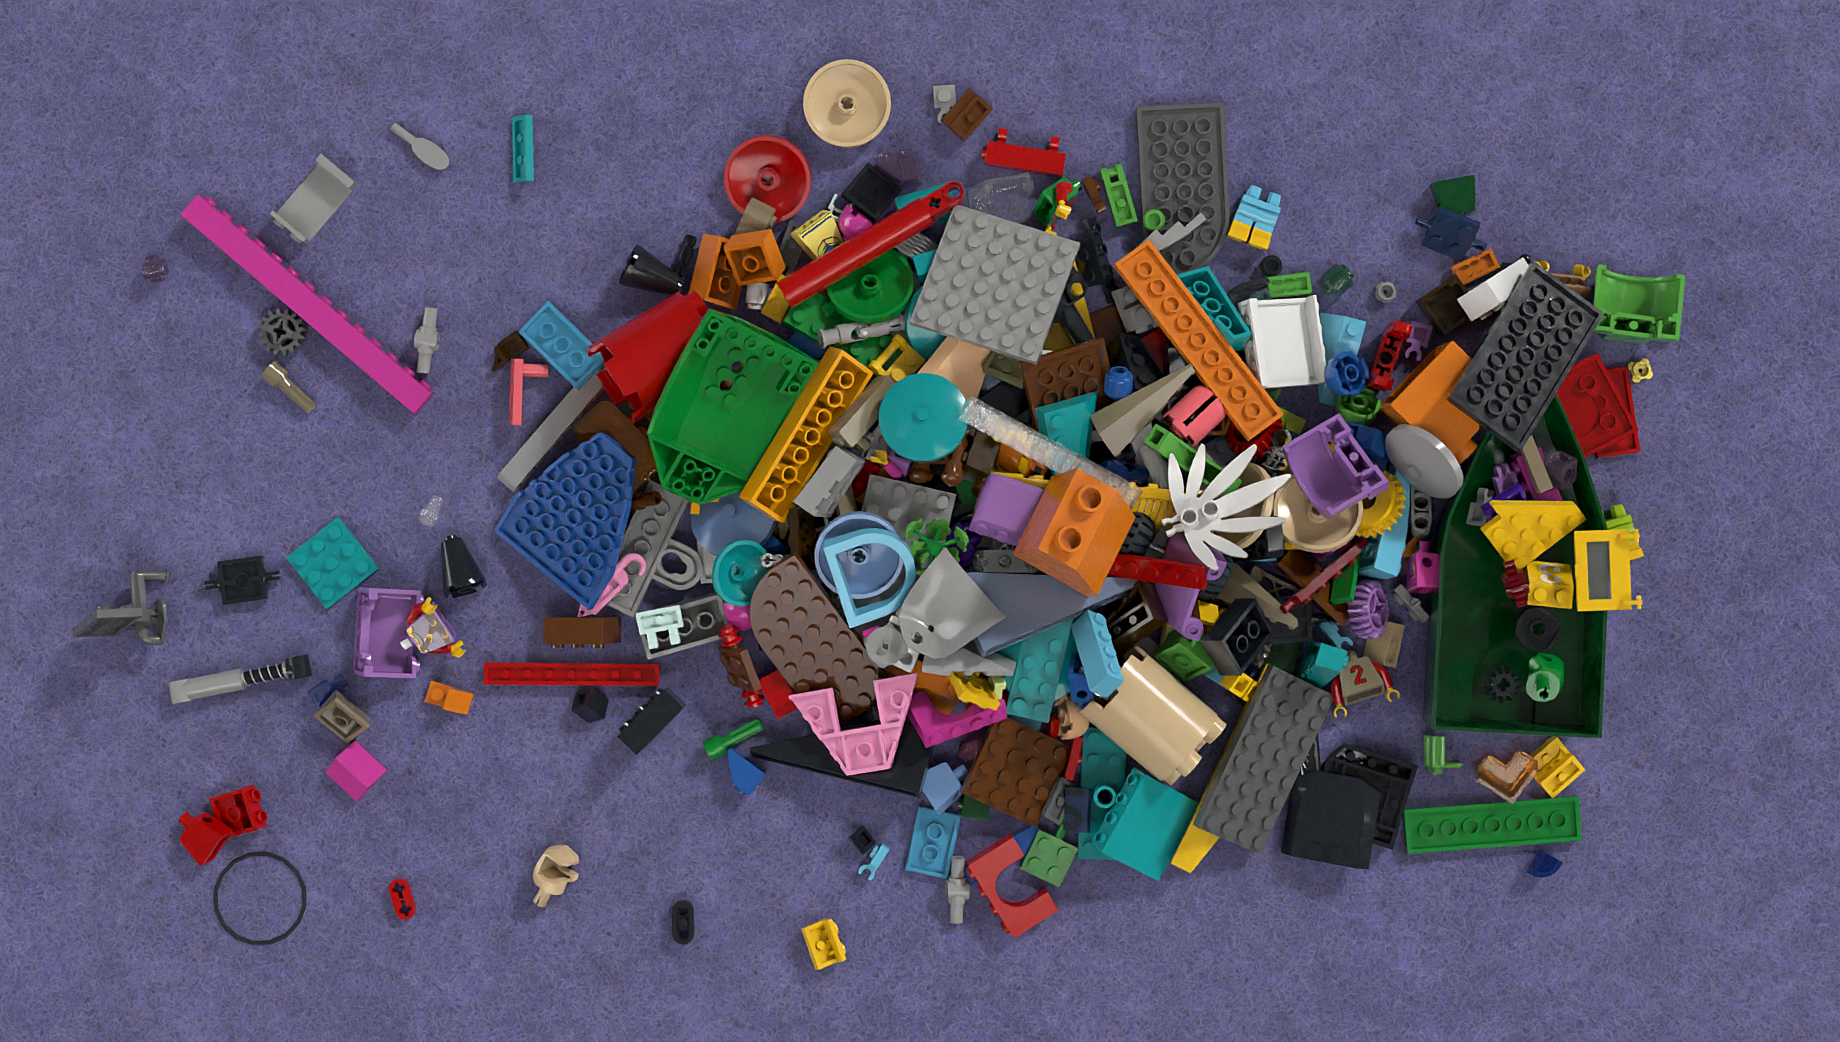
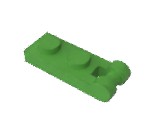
M1116 164L1110 169L1106 167L1100 169L1116 228L1137 222V216L1122 164ZM1117 176L1118 181L1111 183L1110 177Z

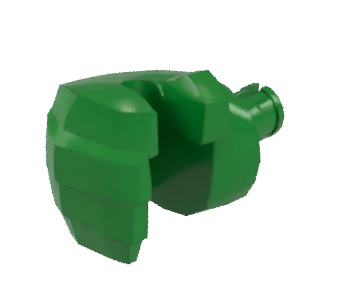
M1539 653L1530 659L1528 666L1530 672L1526 682V691L1533 700L1547 702L1556 699L1562 690L1564 664L1555 655Z

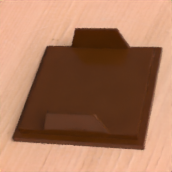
M1115 303L1089 313L1095 338H1104L1106 347L1118 333H1127ZM1136 331L1129 332L1128 334H1136Z

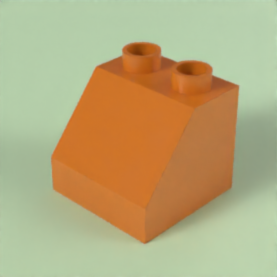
M1454 341L1435 347L1381 403L1379 414L1393 428L1401 424H1409L1426 430L1438 438L1452 452L1459 464L1462 463L1477 448L1478 445L1471 437L1480 428L1477 422L1448 402L1446 398L1471 358Z
M1078 468L1051 476L1012 555L1087 597L1097 596L1133 524L1135 515L1117 490Z

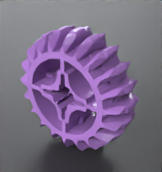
M1371 580L1359 581V583H1356L1354 601L1347 602L1350 628H1353V633L1358 638L1374 639L1382 636L1383 632L1386 631L1387 620L1390 617L1388 614L1390 609L1388 607L1389 600L1386 598L1387 593L1384 591V587L1379 582Z

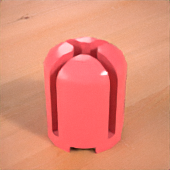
M1197 385L1192 388L1162 416V419L1166 417L1171 423L1169 429L1182 441L1186 439L1192 444V448L1226 416L1225 409L1217 398L1188 426L1184 424L1214 394L1203 385Z

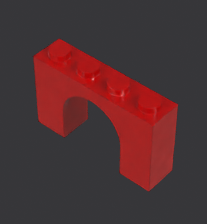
M1009 833L966 860L969 866L966 868V871L972 880L975 878L978 880L980 885L977 888L983 898L988 896L991 904H989V907L995 916L999 914L1003 922L1000 924L1005 933H1011L1015 938L1057 912L1058 908L1045 887L1019 902L1007 901L997 894L995 884L999 873L1024 856L1016 840Z

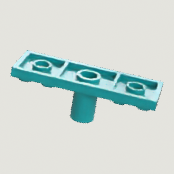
M1088 727L1083 734L1080 787L1091 788L1090 833L1078 832L1079 849L1077 858L1116 860L1090 844L1094 839V835L1101 827L1106 814L1115 803L1116 796L1125 784L1126 752L1097 727ZM1104 789L1109 790L1108 799L1104 801L1097 799L1100 791Z

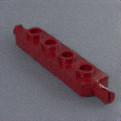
M1361 537L1357 542L1351 544L1346 552L1294 596H1290L1280 606V610L1286 614L1298 604L1302 606L1307 604L1313 598L1311 594L1314 591L1317 593L1328 586L1326 583L1328 579H1336L1343 573L1341 568L1345 565L1348 568L1358 560L1356 556L1368 544L1367 540Z

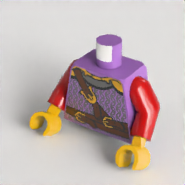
M428 597L425 602L413 605L406 618V632L408 634L399 639L405 650L416 645L421 653L452 654L457 658L467 651L460 648L463 645V641L459 640L456 644L453 643L455 642L456 633L434 600L431 601L432 599Z

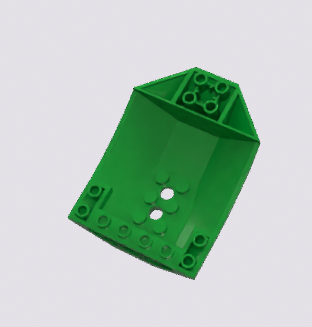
M708 309L678 359L657 402L647 431L662 489L698 505L742 491L820 363L778 336L739 317ZM736 361H740L741 366L736 370H732L731 365ZM724 380L731 381V386L727 390H721L719 387L720 383Z

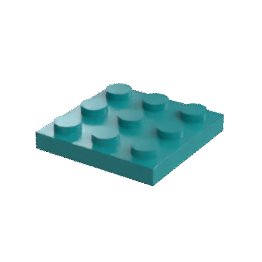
M337 517L286 557L326 609H329L380 569L340 517Z

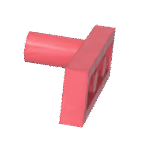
M511 359L509 424L521 425L523 377H548V364H524L523 359Z

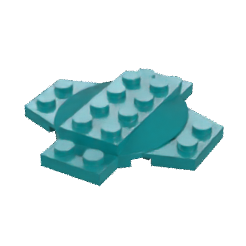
M1076 618L996 651V653L1016 662L1013 676H1004L1006 687L1009 690L1006 705L1007 714L1048 723L1053 702L1063 697L1066 693H1071L1068 677L1071 653H1079L1071 629V625L1076 621Z

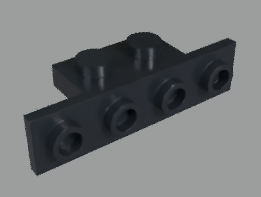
M1096 218L1085 219L1083 222L1089 241L1080 244L1075 259L1077 270L1081 273L1083 279L1087 281L1088 288L1102 284L1107 304L1115 303L1111 292L1119 288L1115 284L1114 270L1107 257V246L1102 240L1101 226Z

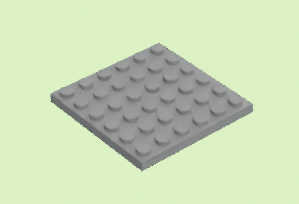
M956 205L952 209L910 319V325L1037 365L1079 251L1080 243Z

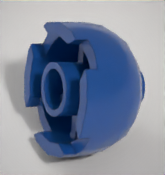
M1352 351L1342 352L1331 358L1324 370V378L1328 388L1340 396L1359 394L1366 388L1364 385L1366 379L1369 378L1368 367L1362 357L1358 358Z

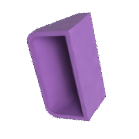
M992 473L988 475L978 494L968 530L1017 546L1044 489L1000 474Z

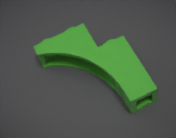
M1155 424L1144 440V443L1168 461L1170 453H1173L1179 467L1189 473L1197 451L1168 430ZM1206 457L1202 483L1209 486L1223 468ZM1237 478L1221 495L1225 496L1236 491L1242 480Z

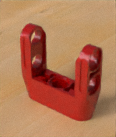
M1401 321L1388 323L1381 334L1368 371L1369 378L1366 379L1368 387L1383 392L1392 389L1395 379L1391 380L1390 377L1402 342L1410 337L1413 326ZM1388 335L1397 339L1396 341L1391 343L1389 348H1383V346L1386 347L1390 343V338L1387 337ZM1382 353L1388 354L1390 358L1388 364H1383L1380 361ZM1380 369H1387V371H1385V370L1382 371V372L1380 373V376L1378 375L1379 372H1380Z

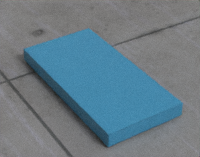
M547 301L518 331L578 391L605 364L600 352L588 357L586 347L593 343L550 301Z

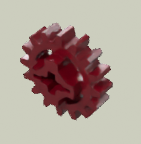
M1514 559L1503 562L1506 573L1501 574L1508 599L1514 597L1518 608L1528 605L1525 594L1530 593V589L1523 568L1517 570Z

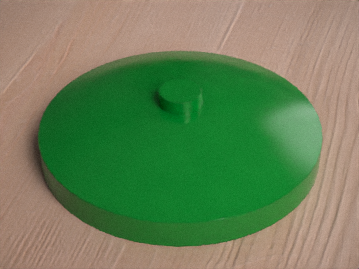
M891 249L827 287L828 299L835 310L849 320L865 324L885 322L899 315L908 306L914 292V275L907 260L901 254Z

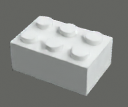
M1524 258L1516 261L1457 299L1471 322L1478 317L1483 320L1505 305L1529 266Z

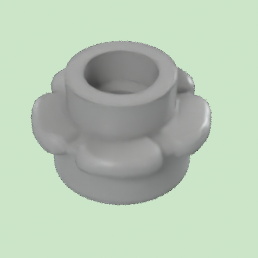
M1381 282L1376 286L1375 297L1378 300H1382L1383 303H1389L1391 299L1396 297L1397 292L1391 282Z

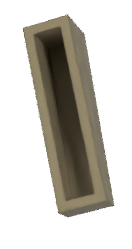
M1531 435L1521 450V454L1535 492L1542 493L1552 489L1553 486Z

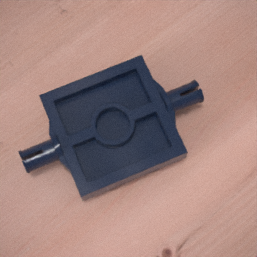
M1441 206L1431 220L1419 215L1415 220L1414 224L1426 228V234L1421 246L1462 262L1465 254L1471 247L1482 252L1487 247V243L1475 239L1481 222Z

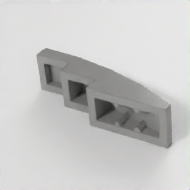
M1200 212L1185 227L1178 221L1164 235H1161L1156 229L1141 244L1149 239L1160 252L1186 237L1201 225L1206 218Z

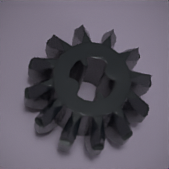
M1499 665L1497 670L1491 667L1490 672L1492 675H1483L1484 678L1488 679V682H1482L1481 685L1488 687L1484 694H1491V701L1495 702L1498 698L1499 703L1504 704L1505 698L1508 701H1513L1511 693L1519 694V691L1514 689L1515 686H1521V682L1514 681L1519 675L1517 673L1512 674L1513 669L1511 667L1506 668V670L1503 665ZM1505 682V686L1497 687V683Z

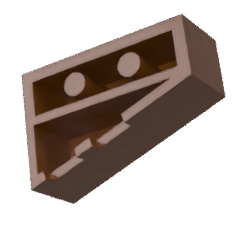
M543 617V644H551V648H565V644H571V648H585L584 644H591V648H605V644L621 643V617Z

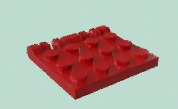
M1598 353L1572 366L1556 395L1561 401L1585 458L1639 431Z

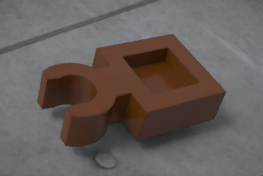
M1090 175L1083 178L1081 183L1096 213L1100 214L1106 211V207L1099 196L1101 188L1097 180H1092Z

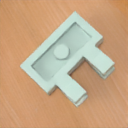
M680 604L636 613L640 635L647 634L649 649L658 648L659 642L656 632L669 631L671 645L681 642L678 628L684 627Z

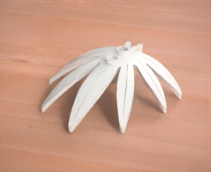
M1253 444L1229 463L1210 483L1200 498L1197 497V494L1201 487L1205 470V445H1200L1192 462L1187 480L1186 494H1184L1183 478L1178 462L1173 453L1169 455V490L1177 515L1173 518L1162 519L1163 526L1168 524L1173 526L1171 530L1166 531L1167 537L1175 535L1176 532H1184L1186 540L1196 557L1214 571L1218 570L1216 559L1203 542H1206L1217 551L1230 556L1247 558L1248 554L1234 543L1212 534L1211 531L1246 533L1272 528L1286 522V518L1281 517L1221 519L1245 511L1262 502L1288 482L1291 474L1262 480L1233 491L1217 500H1213L1229 488L1242 474L1257 450L1256 444Z

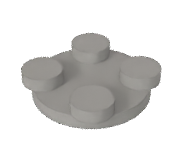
M886 624L884 627L875 629L864 639V646L868 656L880 668L895 664L908 652V646L905 644L902 634L896 630L893 624Z

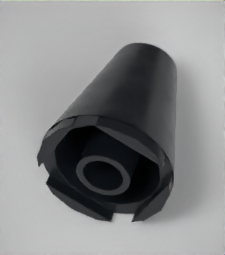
M640 245L634 247L619 280V284L668 296L679 292L682 282L679 281L680 276Z
M456 535L445 537L441 543L444 596L448 598L449 594H452L453 598H458L477 592L475 588L480 585L482 589L487 586L486 579L463 539Z

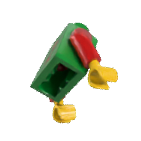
M1063 177L1041 192L1032 213L1044 225L1045 232L1057 235L1051 229L1055 228V220L1059 217L1066 220L1067 215L1070 214L1071 207L1079 191L1082 190V185L1078 180L1074 179L1070 182L1067 178Z

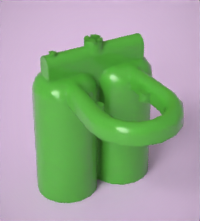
M1436 734L1423 735L1424 765L1427 767L1428 772L1437 775L1442 773V768L1463 767L1462 762H1446L1445 736Z

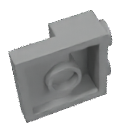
M1129 286L1111 292L1127 333L1136 331V334L1149 330V325H1153V328L1159 327Z

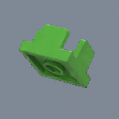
M1173 630L1168 633L1163 646L1156 649L1153 657L1185 682L1211 670L1214 666L1213 661L1201 642L1205 637L1203 634L1200 641L1192 639L1188 641L1178 631Z

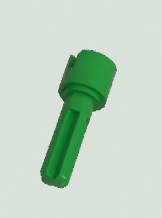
M755 719L722 737L716 734L703 741L702 744L711 761L727 754V748L760 732L763 728L760 721Z

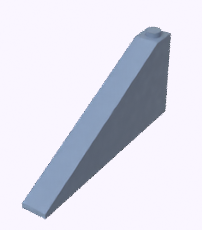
M967 573L968 576L1006 616L1005 619L974 638L973 641L983 658L1076 618L1086 610L1092 611L1129 595L1135 588L1134 584L1137 580L1106 577L1098 595L1087 597L1050 575Z

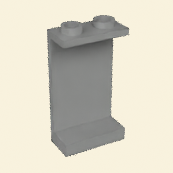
M322 154L316 159L319 164L279 211L275 212L272 210L270 213L275 218L273 222L281 229L286 227L292 233L289 236L299 244L302 241L309 244L358 186L353 179Z

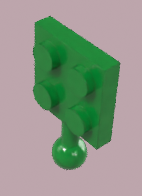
M1063 818L1055 836L1039 828L1020 865V869L1057 887H1060L1079 849L1077 846L1063 840L1067 832L1064 830L1065 818Z

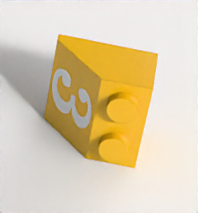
M1531 561L1525 566L1524 573L1530 589V593L1525 594L1528 605L1572 609L1574 585L1570 564Z

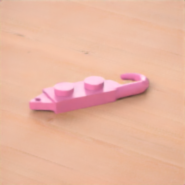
M635 553L624 556L617 563L613 577L594 608L587 610L581 604L577 617L591 614L597 615L628 584L629 577L624 568L631 561L639 562L641 568L638 575L642 576L646 569V562L643 557Z

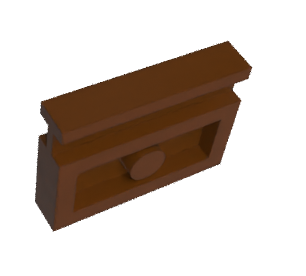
M969 88L940 121L945 123L964 142L993 108Z

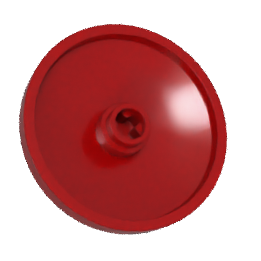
M760 135L744 141L732 152L725 166L724 185L729 200L742 215L750 200L754 198L776 209L774 216L777 217L776 223L792 217L805 204L811 190L812 174L805 155L795 144L779 136Z

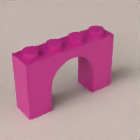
M982 672L979 674V677L988 680L987 675L983 674ZM923 690L912 694L907 716L925 748L1006 719L1007 711L1006 703L1001 698L998 699L1000 705L997 710L983 709L973 703L964 712L945 714L934 708Z

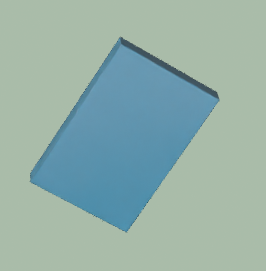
M919 805L905 870L948 879L961 814L944 811L941 815H938L934 808Z

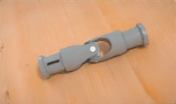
M901 312L888 321L875 324L850 322L836 325L832 329H818L817 338L819 345L823 349L831 344L838 343L842 345L867 339L868 337L888 335L891 331H905V315ZM854 329H855L857 335H851V333H852V331H853Z

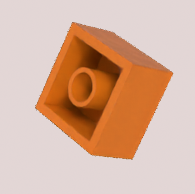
M772 229L732 235L724 246V251L738 286L778 280L786 268Z

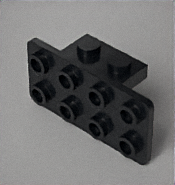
M1004 381L975 402L976 409L989 428L994 431L999 424L1005 425L1007 430L1016 425L1020 426L1022 424L1023 427H1026L1032 423L1025 385L1021 389Z

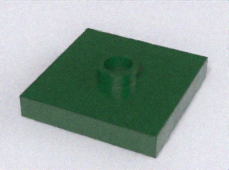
M1303 642L1272 644L1271 652L1268 653L1269 657L1263 661L1262 665L1270 664L1292 675Z

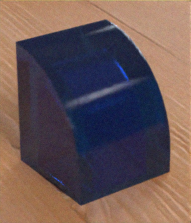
M1538 850L1526 873L1540 878L1548 877L1556 873L1563 862Z

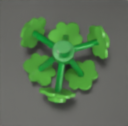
M934 518L931 523L926 524L925 529L929 532V537L934 539L932 541L919 531L923 527V519L912 521L906 527V540L916 535L923 540L921 542L913 540L911 545H909L915 562L918 565H923L926 561L925 558H928L929 554L931 555L930 565L935 556L937 557L943 550V547L955 543L963 552L967 550L968 536L958 526L955 527L954 539L943 543L939 542L944 541L946 536L951 533V529L948 528L949 522L945 519L939 521L937 518ZM946 547L957 563H959L958 549ZM927 568L916 570V574L921 576Z

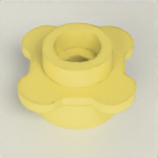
M1643 358L1639 362H1630L1628 364V370L1632 373L1631 379L1634 383H1639L1640 380L1645 378H1652L1653 372L1647 359Z

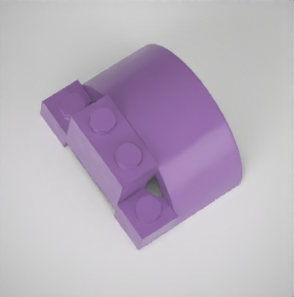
M1340 414L1333 416L1283 445L1286 461L1297 484L1312 506L1325 518H1332L1366 497L1370 500L1388 489L1389 481L1378 466L1373 465L1352 436L1351 429ZM1328 442H1332L1333 444H1335L1333 453L1328 445Z

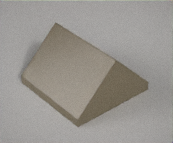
M337 690L313 715L346 743L367 730L370 726V717Z

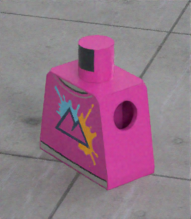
M1418 541L1416 553L1408 558L1406 593L1429 594L1438 588V554L1430 553V542Z

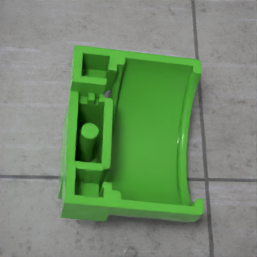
M1599 264L1596 267L1592 305L1602 311L1604 315L1593 333L1602 334L1601 339L1646 344L1652 340L1675 343L1679 340L1685 275L1635 277L1611 272L1606 269L1607 265Z

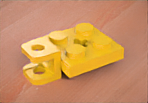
M952 672L951 675H947L958 699L961 701L975 703L983 709L997 710L1000 702L987 679L979 677L981 672L972 673V676H965L964 672Z

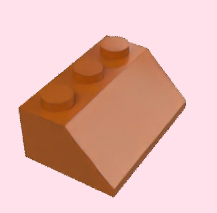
M703 234L689 293L696 291L704 303L737 310L742 286H738L724 251V246L729 239Z

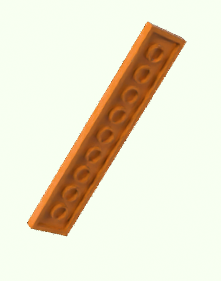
M1149 239L1113 265L1188 364L1194 367L1195 374L1205 387L1214 393L1212 396L1221 401L1226 414L1247 441H1250L1284 415Z

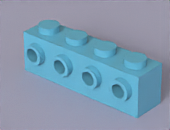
M1086 610L1071 625V629L1090 691L1107 698L1124 682L1116 657V651L1112 644L1111 635L1107 628L1106 619L1100 613Z

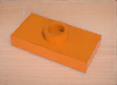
M1489 248L1450 268L1453 275L1456 274L1462 284L1465 285L1500 268V265L1492 249Z

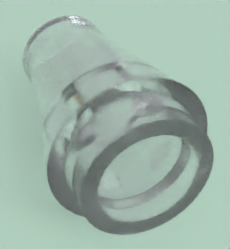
M433 494L418 513L417 521L430 528L438 524L444 499Z

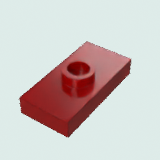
M1081 736L1071 739L1070 746L1072 748L1062 775L1065 779L1072 781L1076 767L1081 765L1083 753L1080 751L1084 738Z

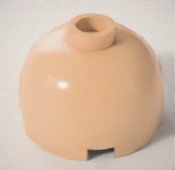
M1070 695L1056 700L1054 706H1058V717L1061 719L1058 736L1062 735L1060 739L1067 740L1082 736L1091 722L1079 712L1081 708H1079L1078 703L1072 702Z

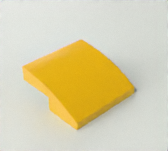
M1551 736L1521 763L1551 798L1558 795L1585 771L1583 766L1566 749L1557 736Z

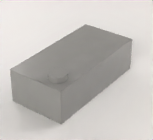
M716 592L664 606L669 607L680 604L684 627L678 628L681 642L671 645L669 631L656 632L659 642L658 648L649 649L647 634L641 635L648 660L722 639L718 637V633L721 632L720 629L726 625H731L723 611V603L725 601Z

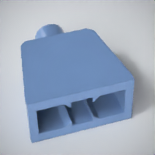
M946 762L928 769L923 792L938 815H941L962 795L960 793L962 788L960 781L965 779L968 774L963 764L953 771Z

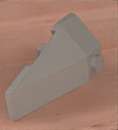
M970 641L953 654L944 658L933 659L924 655L922 672L938 675L964 672L965 676H972V673L982 672L987 676H1013L1016 662L996 652L982 658L975 643Z

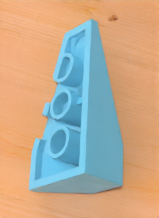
M1320 313L1319 318L1322 326L1326 365L1331 358L1342 352L1352 351L1357 356L1366 322L1341 315ZM1326 382L1318 384L1319 403L1336 407L1338 394L1333 393L1328 388Z

